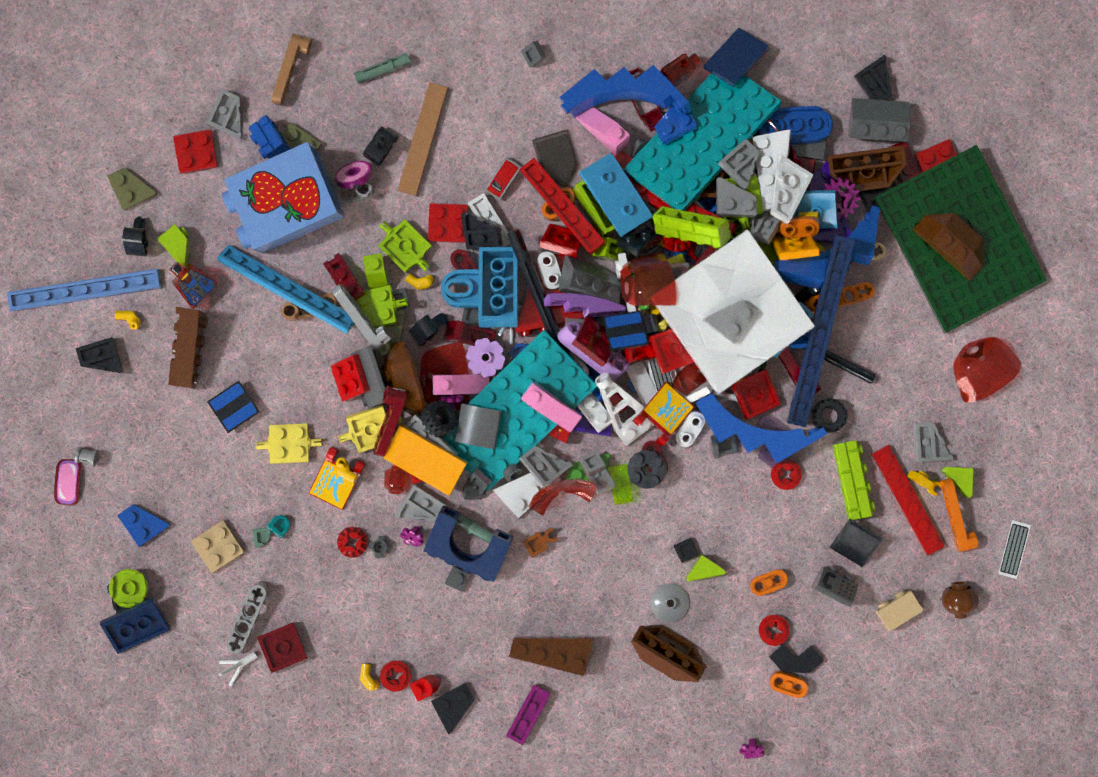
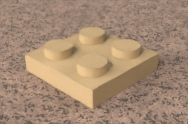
M224 520L191 541L211 574L245 552Z

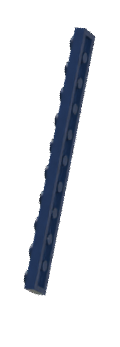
M839 235L834 236L824 281L812 321L815 327L810 329L786 421L789 424L802 427L807 426L855 239Z

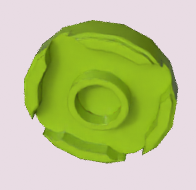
M134 569L119 571L113 576L109 584V593L112 600L119 606L126 608L143 602L149 590L148 581L145 576Z

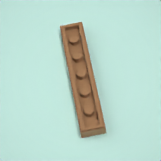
M429 82L398 192L417 196L448 87Z

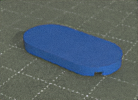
M818 106L778 108L769 118L779 131L791 130V145L820 143L829 137L833 128V121L829 113H826ZM766 121L757 131V134L759 136L774 133L776 130Z

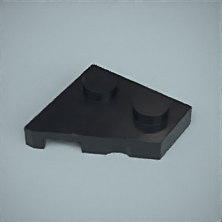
M885 55L854 75L855 80L869 99L887 100L892 96Z
M468 212L461 213L466 250L479 249V247L503 246L500 226Z
M643 229L639 233L625 234L624 237L617 238L618 247L637 257L641 255L642 249L648 251L652 246L660 243L659 235L650 229Z
M113 337L75 348L81 367L124 373Z
M463 683L431 700L448 734L453 731L474 701V698L466 683Z

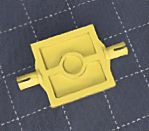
M383 404L346 416L349 432L338 435L340 443L352 440L356 445L358 453L373 449L386 415ZM401 415L397 424L403 423Z
M307 423L269 425L268 441H257L256 445L260 446H256V449H268L270 464L309 462L311 447L322 446V438L311 439L308 434Z

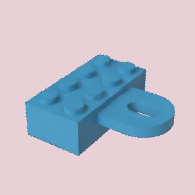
M479 247V269L454 270L443 278L441 294L444 301L455 308H478L479 327H518V261L513 248ZM452 285H467L469 290L466 293H452L449 291V288Z

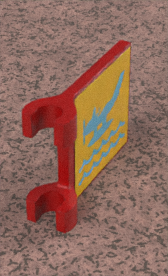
M665 382L632 422L639 426L647 418L662 432L655 441L661 447L667 443L671 435L694 409V406L670 384Z
M330 447L308 494L343 510L356 482L352 483L338 475L334 459L339 450ZM359 460L354 469H350V471L360 476L366 463Z

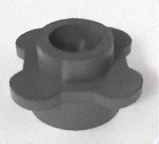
M379 536L376 541H371L368 545L375 553V558L379 559L383 554L391 551V546L386 543L384 536Z

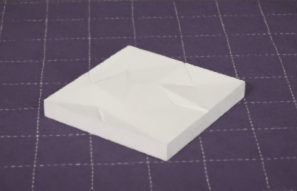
M748 230L650 297L717 394L727 389L815 327ZM743 300L755 309L757 313L734 343H731L703 321L704 318Z

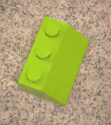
M584 180L577 183L572 191L596 232L601 237H606L615 232L616 229Z

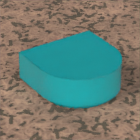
M276 515L268 522L266 527L276 536L282 538L289 530L290 522L287 517Z

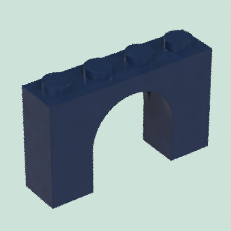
M443 505L423 551L433 558L444 560L449 565L458 566L467 573H474L485 581L494 582L514 536L496 528L488 548L484 552L476 555L464 553L456 546L453 539V531L461 513Z

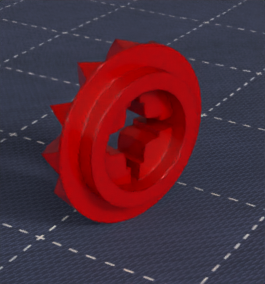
M663 237L664 246L674 252L684 251L693 243V241L689 240L681 241L680 238L675 240L674 237Z
M784 459L777 464L775 463L771 469V479L773 484L779 489H793L801 481V469L792 460ZM780 468H782L785 471H790L791 469L793 470L789 474L790 480H788L787 478L780 480L781 476L783 475V473L781 472L782 470Z
M357 527L345 528L337 539L338 550L344 556L350 558L362 555L368 546L366 534ZM348 535L352 539L360 538L355 543L357 550H355L353 546L345 547V545L349 542Z
M769 615L762 619L759 625V636L764 643L770 646L781 645L789 636V625L783 617ZM776 622V629L782 631V633H775L771 639V632L766 627H773Z
M398 660L386 663L380 672V681L389 691H401L408 686L411 680L410 669L405 663ZM392 668L396 673L403 672L399 677V684L395 679L388 680L393 675Z

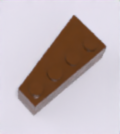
M176 307L175 314H179V320L174 323L177 339L172 342V354L175 355V358H172L170 362L168 385L195 389V385L199 383L197 369L202 364L200 350L205 344L203 330L207 328L208 317L200 310Z
M514 637L509 657L585 676L594 637Z

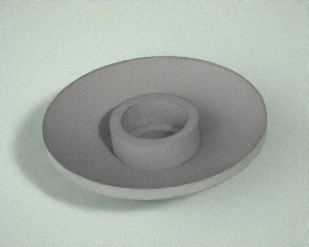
M676 584L661 585L654 591L651 597V609L655 616L662 621H678L688 611V595L682 587ZM669 599L674 601V605L672 607L667 606V601Z

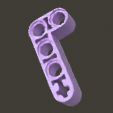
M570 321L558 332V339L564 346L598 373H608L612 381L621 376L630 365L626 360L625 349L612 351L607 363L601 367L573 346L572 342L581 326L575 321Z

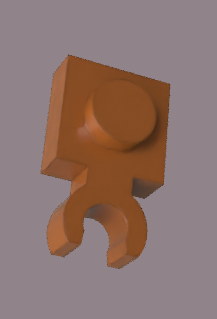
M553 528L546 530L544 536L537 532L522 541L532 558L548 549L546 543H554L559 539L558 537L554 539L549 538L548 534L553 531Z

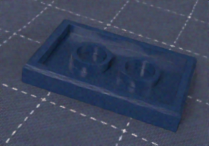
M738 28L704 64V69L730 86L735 87L769 50V46Z
M153 597L100 621L101 628L117 654L171 630L170 625Z

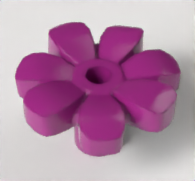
M463 394L439 396V400H442V402L446 401L448 405L451 404V408L455 410V403L462 402V399H464Z
M413 526L410 530L404 528L400 534L406 545L411 543L412 546L417 547L422 546L424 542L422 540V533H419L420 528L417 526Z
M754 738L749 739V745L742 744L739 751L740 754H744L746 759H750L751 756L754 759L764 756L763 746L756 745L757 740Z

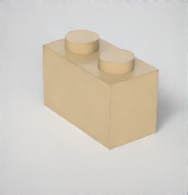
M903 589L897 592L893 600L889 602L887 599L878 605L879 608L875 610L888 631L894 630L923 611L910 590L905 591Z

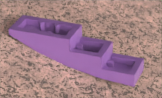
M549 293L544 298L545 306L563 305L564 312L583 311L584 318L587 316L595 318L620 314L626 310V307L589 295Z

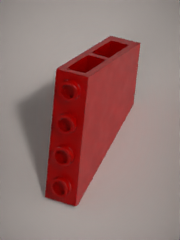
M557 253L554 255L562 274L565 254ZM549 258L543 260L544 264L551 262ZM537 264L535 270L545 295L547 296L549 293H562L558 291L559 288L550 290L544 286ZM551 276L549 278V281L551 283H554L556 281V277ZM529 289L518 320V327H516V333L521 334V337L532 335V331L539 330L540 333L545 330ZM563 305L550 306L559 328L565 327V318L585 319L583 311L564 312Z

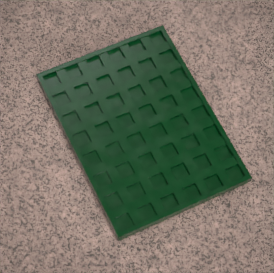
M977 145L874 197L944 333L1047 281ZM955 213L983 238V266L970 281L912 230L925 215Z

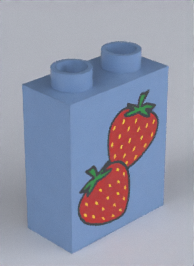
M309 142L224 179L228 191L222 193V199L231 214L238 212L243 225L236 228V232L245 249L252 247L257 252L265 253L345 217L317 147Z

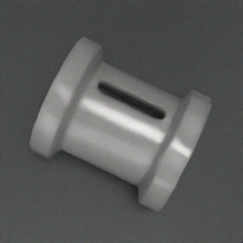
M78 446L74 460L76 463H88L95 467L99 457V450L95 449L92 451Z

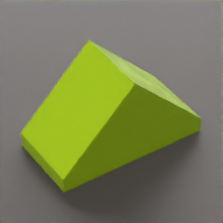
M942 467L940 469L947 479H952L954 486L965 498L972 496L973 468Z
M700 555L687 574L686 581L714 577L726 573L724 569L703 555Z

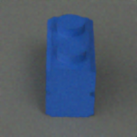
M264 115L258 122L249 126V130L252 133L250 138L256 145L259 144L260 149L258 151L264 159H270L291 149L269 116Z

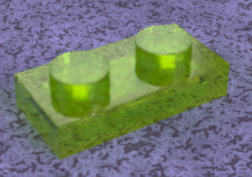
M621 464L607 467L608 473L615 483V488L611 489L614 505L633 502L627 465Z

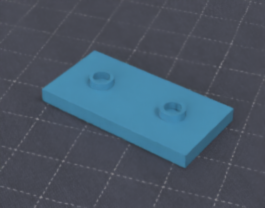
M612 153L579 172L620 237L653 217Z
M836 190L805 191L793 216H798L799 212H819V228H837Z

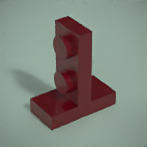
M458 320L450 321L446 324L443 341L475 346L476 340L488 338L491 343L495 340L496 331L464 324V322Z

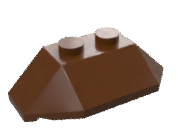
M904 145L827 156L830 176L836 181L838 177H841L842 182L847 178L849 184L852 182L855 184L853 189H858L859 192L889 188L906 165Z
M955 213L925 215L912 229L968 281L983 266V238Z
M405 341L392 343L382 365L383 379L387 386L406 390L407 395L403 411L412 416L416 413L422 416L421 413L425 408V401L412 356L406 348Z
M641 625L631 640L634 649L643 662L674 681L698 683L707 667L693 643L663 625Z

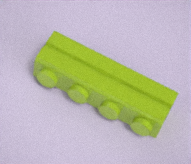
M663 206L653 215L656 234L664 235L666 238H680L681 241H694L699 245H712L714 248L723 247L731 238L729 221L727 219Z
M857 440L832 445L848 520L849 518L855 520L873 516L872 512L875 511L873 500L869 499L868 493H871L869 481L866 482L864 474H867L865 462L862 463L860 455H863L861 443L858 444Z

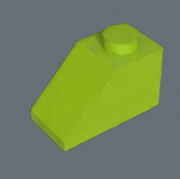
M174 224L157 239L180 267L186 270L188 268L190 240L187 238L189 233L183 226L179 228Z
M601 237L606 244L592 255L589 254V256L601 260L615 262L618 261V254L624 253L625 250L617 246V240Z
M382 253L363 256L369 290L389 286Z

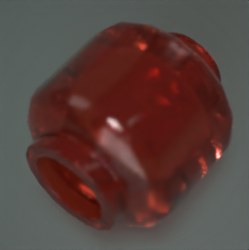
M392 465L384 473V488L390 494H403L409 486V473L396 465Z

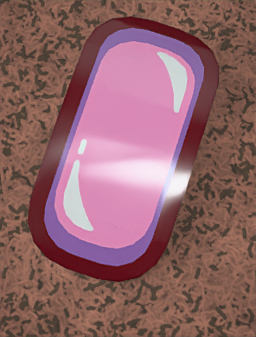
M61 459L56 466L54 498L60 505L74 506L79 499L81 463H76L74 459Z

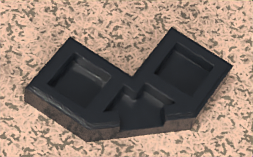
M782 644L768 656L783 672L810 673L824 661L811 646L795 658L786 646Z

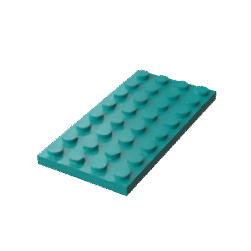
M710 74L687 99L692 109L690 113L698 129L665 145L662 144L656 133L623 169L624 172L671 208L686 211L723 170L718 163L745 139L749 141L782 105L780 99L747 76H744L735 87H732L713 74Z
M543 330L468 403L474 406L502 411L496 449L456 442L458 424H456V428L442 437L458 452V457L468 462L465 468L471 475L479 469L492 481L486 489L487 492L504 477L503 472L511 464L516 465L525 453L536 446L558 425L521 399L532 383L537 382L571 409L576 408L597 387L595 381L546 330ZM460 412L457 414L458 418H457L456 420H458V422H459Z

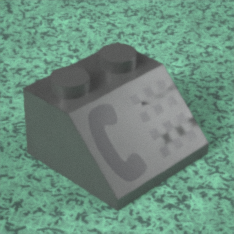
M829 565L827 568L821 567L811 587L839 603L851 607L858 589V585L854 583L855 579L847 575L844 577L838 575V570Z

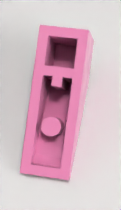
M591 107L576 117L615 156L629 145L630 134L616 121L597 109Z
M481 374L432 375V394H478L489 384V377L485 378Z
M537 382L532 383L521 398L536 411L569 432L574 429L582 418L581 415Z

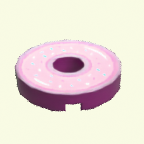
M355 161L344 165L335 174L337 185L344 189H352L356 184H359V186L365 184L373 174L371 165L366 161Z

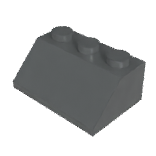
M861 98L851 99L848 130L850 138L908 142L910 130L909 102Z
M565 255L559 292L589 295L619 304L622 286L615 273Z
M369 345L351 354V356L359 354L370 391L363 393L364 395L361 396L364 407L368 406V409L382 404L386 405L382 402L384 390L387 388L375 350Z

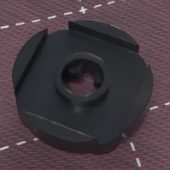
M642 450L635 453L628 463L629 480L640 488H653L664 480L667 473L666 463L660 457L661 455L653 450ZM646 464H649V468L652 469L648 474H645L642 470Z

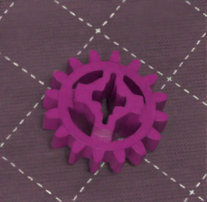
M838 177L836 182L831 178V184L824 183L826 188L820 190H836L842 196L841 204L836 200L837 207L839 208L837 210L838 220H840L841 215L848 218L847 213L854 214L853 207H859L856 201L861 199L856 195L859 193V190L853 189L855 184L853 182L849 184L847 178L843 182L841 177ZM838 186H844L849 190L846 189L843 191Z

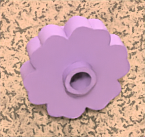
M488 338L476 340L475 346H470L466 354V358L470 361L468 368L476 375L481 373L485 378L494 376L496 370L502 369L505 362V357L501 355L503 348L497 341L490 343ZM488 354L489 360L483 361L482 355Z

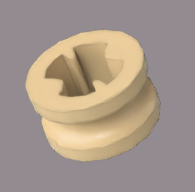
M875 243V249L877 247L881 248L879 251H882V254L874 255L872 260H880L885 256L886 248L882 243Z

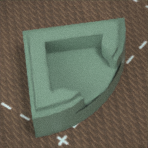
M267 527L252 529L255 548L265 545L269 538H271L272 531Z

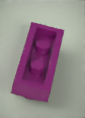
M533 684L506 737L523 745L551 693Z

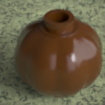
M967 582L951 583L952 586L947 587L942 593V605L949 613L954 614L955 618H967V614L973 612L978 606V594L973 587L967 586Z

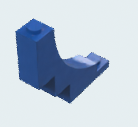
M654 65L636 79L623 67L607 81L594 69L560 96L561 108L566 114L570 113L574 118L596 105L623 99L646 101L664 109H668L673 105L678 112L682 111L685 115L692 111L689 101Z
M872 206L870 211L865 213L864 219L859 221L855 230L848 236V238L855 239L849 265L850 262L868 266L873 259L880 207ZM831 249L819 253V256L780 260L778 258V260H774L773 267L785 282L819 289L824 281Z
M713 393L698 399L699 401L696 402L697 407L719 443L736 434L747 453L765 444L776 464L827 435L824 427L819 429L818 426L808 431L809 436L807 437L801 428L788 431H771L751 426L730 414L718 402Z

